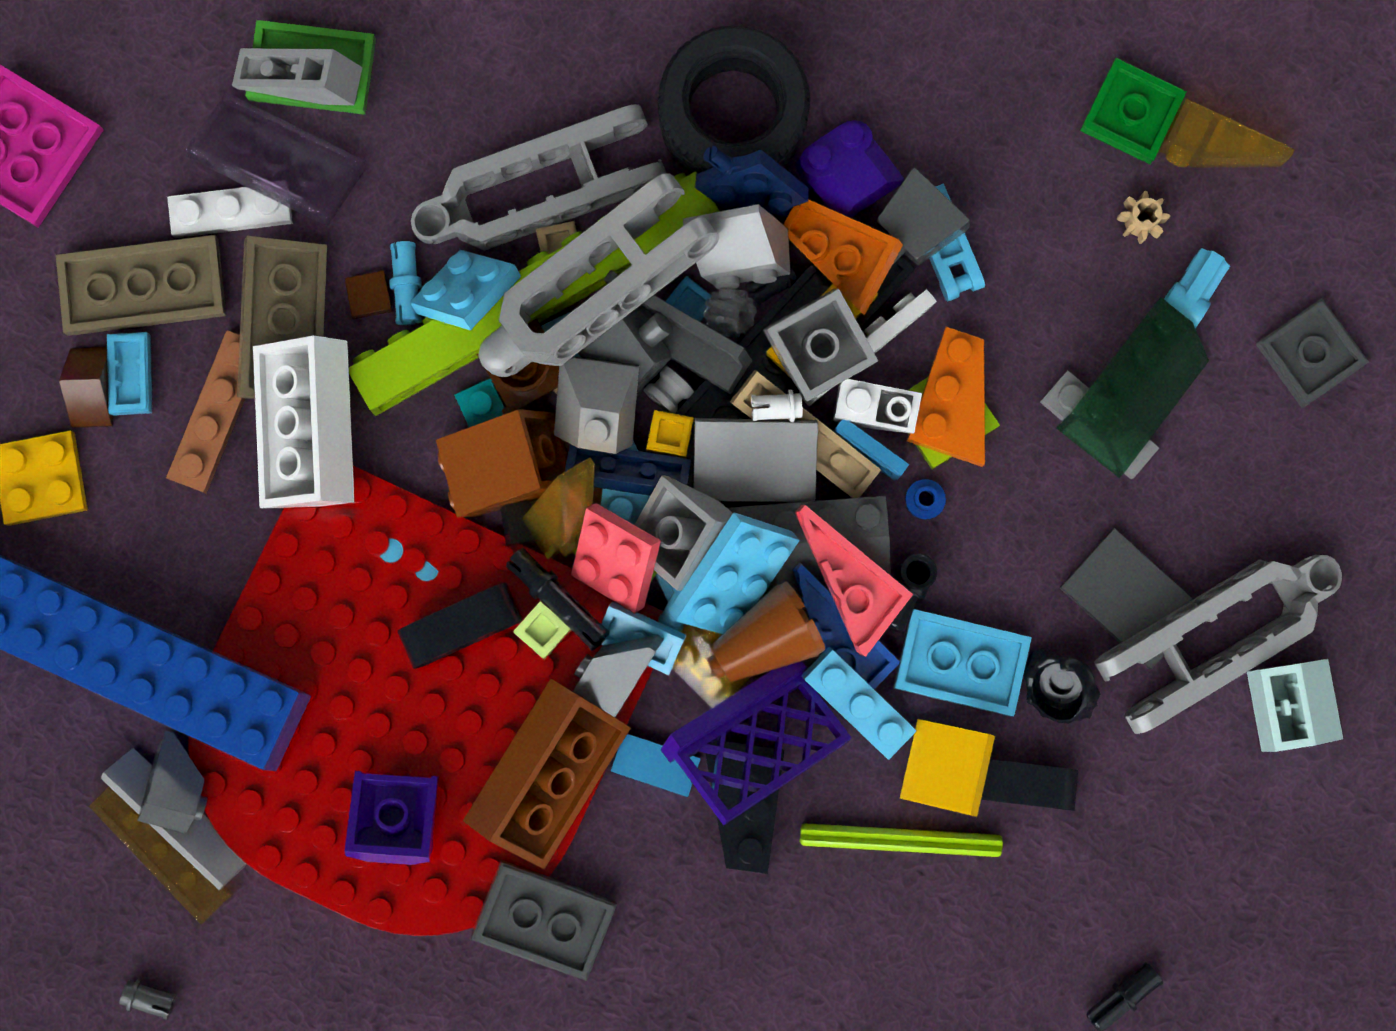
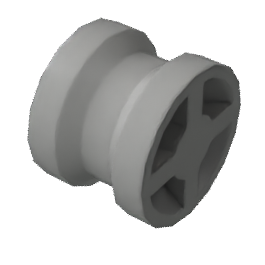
M664 366L660 371V378L655 383H649L643 389L649 398L664 412L674 414L678 410V404L683 399H688L694 393L692 388L667 366Z

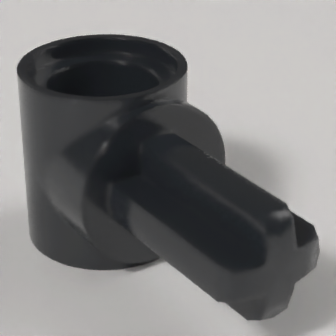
M913 554L898 564L894 579L909 590L913 596L896 616L889 628L903 631L917 599L924 600L930 586L935 582L937 567L929 556ZM909 564H917L924 570L925 579L922 584H914L908 579L906 570Z

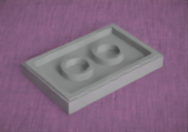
M695 418L693 489L718 501H815L817 420H794V422H789L787 419L753 421L752 419Z

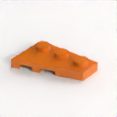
M809 199L806 203L794 206L783 224L788 228V239L865 315L903 246L901 241Z
M945 327L921 397L914 434L909 433L907 442L980 467L985 465L984 339Z

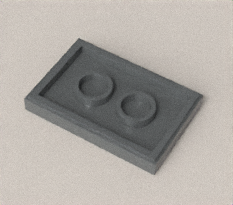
M1115 528L1106 535L1059 587L1119 643L1124 642L1194 600ZM1164 653L1158 654L1143 665L1149 670L1153 669L1164 656Z
M501 859L472 931L471 940L587 981L617 903L609 898Z

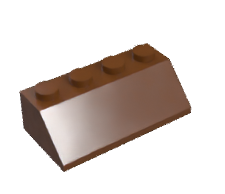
M550 679L463 822L490 842L545 869L631 727L553 679Z

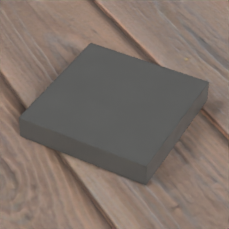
M1323 298L1256 343V346L1301 408H1304L1369 363Z

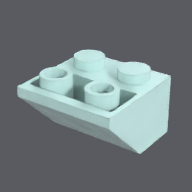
M1328 659L1247 672L1262 752H1277L1309 747L1343 739Z

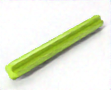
M808 823L802 824L800 828V843L803 846L999 857L1003 849L1002 837L996 834Z

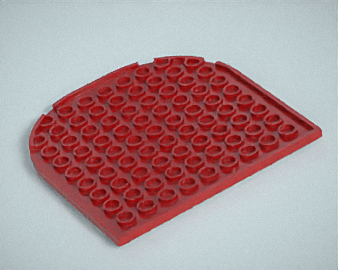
M353 466L355 503L283 508L213 649L214 652L311 695L277 771L262 770L188 736L189 757L205 780L201 796L207 797L204 811L213 827L227 846L262 876L353 921L374 929L412 936L456 933L474 928L501 859L549 877L561 862L572 843L604 773L545 869L490 842L463 822L550 679L573 692L580 680L579 677L574 675L586 654L594 657L603 645L591 651L571 630L544 660L513 632L521 623L519 622L512 627L435 662L414 669L397 631L417 620L504 582L507 583L524 620L541 600L539 598L535 600L529 594L530 589L506 567V563L511 561L510 557L521 548H525L547 572L552 570L558 576L557 581L599 623H602L608 606L613 600L571 576L572 568L521 544L507 546L504 536L464 517H457L455 513ZM389 539H396L403 546L401 558L393 563L386 562L380 557V555L388 551L390 546ZM426 561L439 571L438 575L430 581H423L415 574L425 567ZM645 603V607L637 613L659 622L658 619L663 611ZM647 666L625 704L615 717L626 725L628 724L654 668ZM355 771H361L365 774L424 778L438 776L433 850L430 862L415 865L366 862L345 855L344 850Z

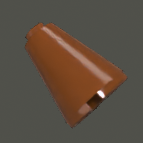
M787 581L779 585L777 584L709 646L711 656L705 659L717 680L724 677L728 683L817 657L825 651V645L813 619H808L802 609L805 605Z

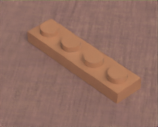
M228 330L224 335L166 477L171 481L207 494L245 401V398L237 397L240 335Z

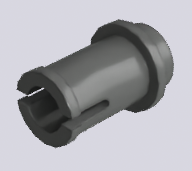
M137 979L136 982L128 980L123 989L119 1004L126 1006V1011L128 1012L136 1009L168 1020L174 1006L172 1003L175 1002L177 994L143 985L141 979Z

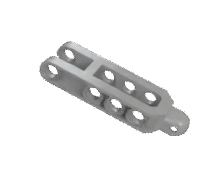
M637 104L628 105L453 168L442 195L424 201L416 207L412 213L411 226L416 237L423 243L438 244L458 237L459 240L485 251L532 234L538 228L556 225L625 200L655 177L667 173L662 160L659 159L656 163L644 165L630 171L627 167L603 177H597L588 151L638 134L648 125L641 106ZM566 159H572L582 186L581 189L556 198L550 195L545 197V202L516 212V209L509 210V215L482 225H478V222H473L465 201L467 195Z
M670 173L655 177L504 293L499 322L502 326L487 336L480 345L479 359L482 366L491 374L499 377L514 375L531 362L562 366L708 254L718 242V233L704 217L696 218L685 224L645 255L635 242V239L660 221L658 217L671 208L681 197V194H685L684 189ZM617 248H620L632 266L545 333H534L528 326L531 314L552 298H560L565 288L586 272L591 274L596 270L594 268L596 264Z
M1312 555L1294 566L1275 561L1257 560L1099 656L1094 663L1104 681H1110L1109 677L1126 670L1136 663L1144 664L1162 652L1176 677V680L1136 703L1124 713L1133 732L1140 734L1159 726L1312 633L1318 615V603L1334 594L1340 588L1342 581L1340 566L1335 559L1328 555ZM1268 583L1273 584L1284 604L1281 616L1190 670L1176 645L1183 640L1182 635L1205 621H1215L1218 619V613L1238 601H1248L1253 598L1251 593Z

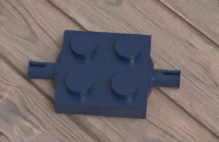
M713 145L712 148L708 147L703 157L706 162L714 167L696 174L695 188L725 211L759 204L771 215H777L785 221L794 206L808 202L809 188L762 150L745 156L730 157Z

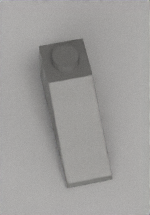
M240 48L232 86L240 90L322 105L354 106L363 67L334 49Z

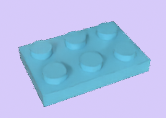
M733 512L668 611L676 622L721 634L725 633L761 599L800 540L790 530Z
M913 609L908 622L900 657L901 663L898 666L894 689L1014 717L1032 637Z

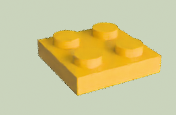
M70 430L0 444V504L4 525L11 526L88 510L76 438L73 431Z

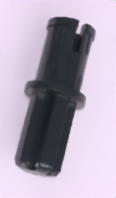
M1145 962L1140 969L1120 985L1117 983L1113 984L1114 990L1088 1010L1086 1016L1095 1029L1104 1031L1130 1009L1135 1012L1137 1010L1135 1005L1158 986L1163 985L1164 982L1157 972Z

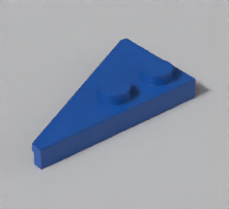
M799 562L792 570L808 619H813L822 637L825 650L830 646L875 689L901 662L879 640L866 657L856 652L831 593Z

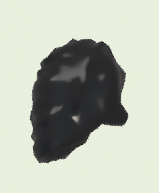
M1047 647L1040 648L1029 656L1023 675L1027 687V703L1033 705L1039 711L1040 716L1048 718L1053 722L1070 724L1075 721H1082L1085 718L1090 719L1093 709L1098 706L1097 701L1101 694L1089 666L1071 656H1056Z

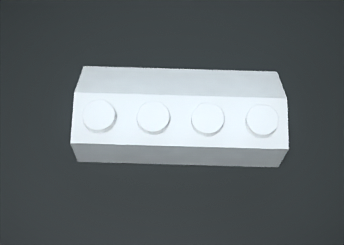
M313 335L253 346L260 508L318 507L355 503L347 341Z

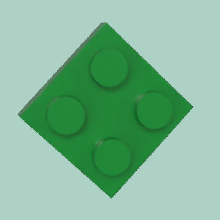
M1115 58L1080 131L1151 165L1187 91Z

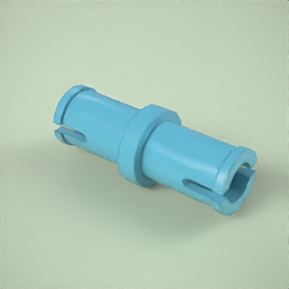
M410 241L390 244L393 278L389 281L390 289L394 290L395 321L398 325H414L415 323L422 322L420 315L416 314L410 304V301L418 294V289L422 287L421 277L417 276L416 244Z

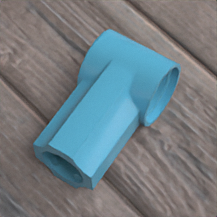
M1201 248L1195 254L1179 283L1176 282L1164 298L1166 301H1162L1157 312L1192 333L1211 305L1209 299L1230 267L1225 258L1214 251Z

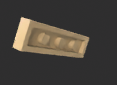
M754 370L730 403L752 419L753 409L768 407H751V395H778L785 393ZM803 408L802 418H795V420H817L816 470L851 498H860L881 469Z

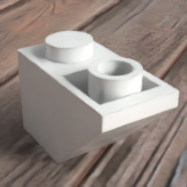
M846 379L839 383L832 421L840 423L841 420H847L860 427L914 434L922 393Z

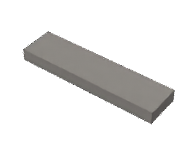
M132 748L105 770L101 779L139 814L152 765ZM204 814L200 821L193 820L186 834L149 824L219 891L247 865L227 846L213 827L211 821Z

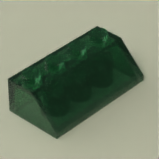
M1160 297L1138 321L1056 429L1120 478L1209 362L1193 322Z

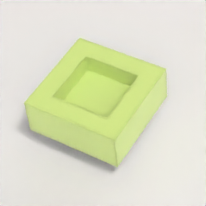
M540 601L513 632L545 660L571 629Z

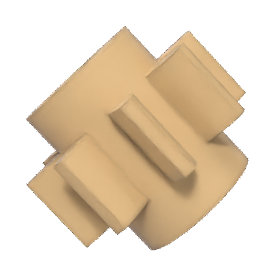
M1147 191L1141 194L1137 202L1129 196L1123 203L1128 211L1121 212L1117 216L1118 221L1125 222L1126 230L1123 236L1126 237L1130 233L1138 236L1139 244H1142L1147 239L1148 233L1158 238L1163 233L1162 228L1158 224L1165 223L1170 218L1169 214L1162 211L1161 205L1164 199L1161 198L1156 201L1149 198ZM1145 212L1150 218L1142 223L1137 217Z

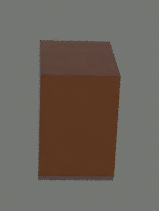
M107 347L70 348L59 383L71 427L113 426V415L109 414Z

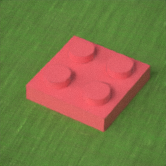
M595 503L587 507L571 576L635 614L645 607L661 540Z

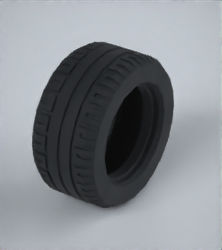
M728 25V27L720 26L716 30L711 28L707 32H701L699 36L695 35L690 41L687 40L683 47L676 50V54H673L671 57V61L666 65V70L663 72L659 85V125L662 137L665 139L664 143L669 148V152L671 155H674V159L684 169H687L690 174L695 171L698 174L714 167L706 162L703 157L708 147L712 148L713 145L730 157L745 156L762 150L782 167L790 162V158H793L803 140L810 110V88L798 58L794 57V53L788 50L784 43H780V40L776 37L772 38L771 34L763 33V30L759 29L753 30L749 26L747 28H743L740 25L738 27H734V25ZM738 71L753 75L765 83L774 96L777 107L776 119L765 133L752 141L731 144L713 139L699 128L690 111L691 97L703 81L716 73Z

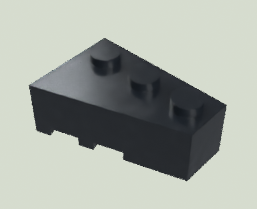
M718 740L711 743L710 745L717 746ZM725 741L724 748L745 752L746 744ZM753 745L752 754L773 759L775 748ZM782 749V753H781V761H783V758H784V750H783V749ZM705 753L708 772L714 773L716 755ZM723 757L720 775L742 780L744 762ZM751 763L749 781L763 785L769 784L771 782L772 768ZM719 784L718 797L728 810L739 803L741 789ZM779 789L725 825L716 816L724 862L727 869L768 874ZM748 791L747 797L755 792Z

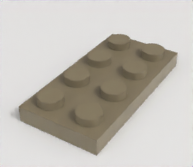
M215 235L56 255L63 333L67 336L227 316L219 240Z
M247 236L244 239L238 398L255 399L253 346L313 335L323 337L327 245Z

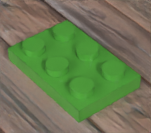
M256 20L252 48L334 49L363 68L354 106L322 105L246 91L245 96L248 101L366 115L376 44L375 35Z

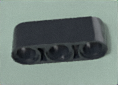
M504 582L417 620L397 632L413 668L417 669L512 627L523 619L507 583Z
M990 759L981 800L1075 811L1078 770Z

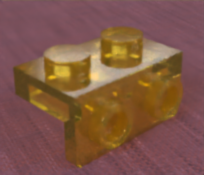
M687 625L681 631L687 636L672 669L711 708L735 694L751 678L748 677L728 683L724 677L719 680L716 679L705 658L711 656L709 646L722 635L721 633Z

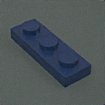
M570 444L564 471V483L651 496L662 475L669 476L687 485L691 459L628 449L613 454L577 448Z

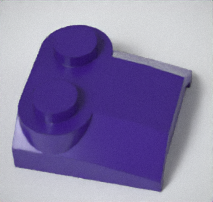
M856 120L847 121L809 145L795 163L797 174L820 203L850 218L898 186H901L905 180L873 139L869 126Z
M355 771L344 850L345 855L366 862L415 865L430 862L433 850L438 776L424 778L365 774L361 771Z

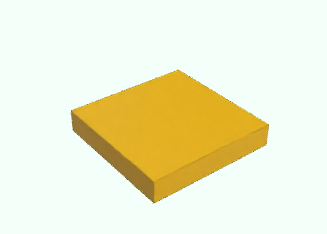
M917 719L915 728L917 731L913 736L900 799L977 817L995 736Z

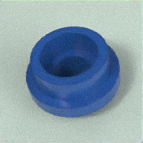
M922 479L913 483L905 496V504L908 511L914 517L923 520L938 516L946 503L943 488L937 482L929 479ZM920 493H930L933 497L932 505H922L919 501Z

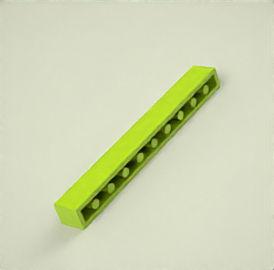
M696 171L688 176L685 173L674 176L684 189L685 194H681L678 201L658 217L660 221L635 239V242L645 255L683 227L684 218L720 212L711 199L695 188ZM576 232L565 238L561 242L562 247L548 254L547 251H543L527 261L528 266L518 271L521 277L514 285L581 235L582 232ZM617 248L594 266L595 271L591 274L586 272L565 288L560 298H552L531 314V320L528 323L536 318L541 323L606 286L607 283L604 279L610 270L620 275L632 264L620 248ZM504 295L471 331L426 317L422 321L423 326L411 333L409 330H403L393 335L387 341L389 345L377 352H374L373 349L368 350L355 357L352 361L354 365L349 367V375L369 410L377 416L478 359L477 354L479 353L481 343L487 336L502 326L499 322Z

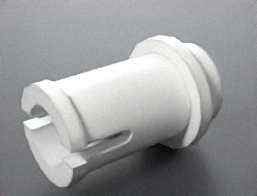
M788 390V394L751 395V407H768L753 409V421L789 418V422H794L795 418H802L801 393L793 394V390Z

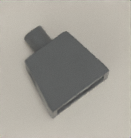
M916 168L908 174L876 221L881 232L899 239L903 244L894 263L905 254L917 266L970 228V220Z
M637 311L624 317L578 354L582 358L639 366L637 397H639L644 391L643 389L651 383L671 358V353L662 340L672 333L673 328L667 317L661 313H656L647 320L643 313Z

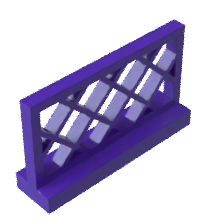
M802 661L771 670L671 733L661 748L662 753L670 763L676 760L723 825L852 739L817 691L801 676L807 668ZM798 688L808 701L807 712L788 708V694ZM780 700V706L774 704ZM763 711L778 715L777 732L757 728V714ZM786 717L806 721L804 738L784 734ZM749 720V726L743 723ZM813 723L827 726L836 739L829 744L813 741ZM732 731L747 735L746 751L741 752L724 748L726 734ZM754 737L775 741L773 759L752 754ZM718 740L717 746L710 745L711 743ZM782 744L802 747V762L794 764L781 761ZM810 750L817 751L810 756ZM697 752L716 755L714 773L699 770L690 757ZM723 757L744 762L742 780L720 775ZM751 763L772 768L771 782L769 784L763 785L749 781ZM779 770L787 771L779 776ZM719 784L741 789L739 803L729 810L718 797ZM748 791L755 792L747 797Z

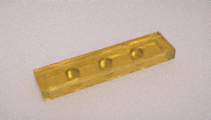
M110 787L89 805L95 814L200 924H204L233 895L226 886L219 891L148 823L137 821L139 814Z

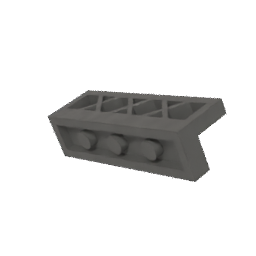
M610 270L604 281L608 284L619 275ZM654 295L631 312L640 311L647 320L656 313H661L667 317L673 331L662 341L671 353L670 359L729 394L733 392L752 362L744 347Z

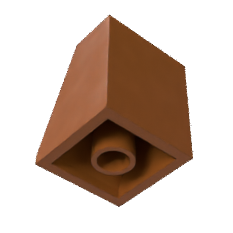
M518 409L436 440L439 450L438 463L445 472L449 487L448 499L457 517H477L498 511L507 504L537 500L576 489V484L564 483V471L568 456L563 440L554 435L555 412Z

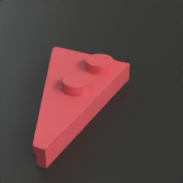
M800 505L795 511L796 517L855 650L860 655L866 657L913 594L806 505Z

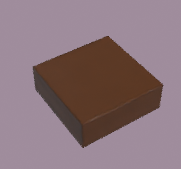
M384 271L345 278L353 319L393 312Z

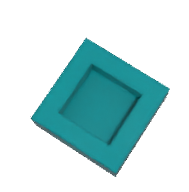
M491 378L454 395L469 427L504 415L502 412L504 406Z

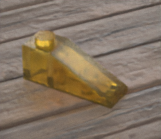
M1186 99L1179 107L1159 152L1166 154V159L1179 167H1187L1188 165L1193 168L1281 167L1293 155L1295 149Z
M591 458L584 460L559 475L523 517L535 542L547 559L560 552L566 557L577 550L586 508L593 505L595 464Z

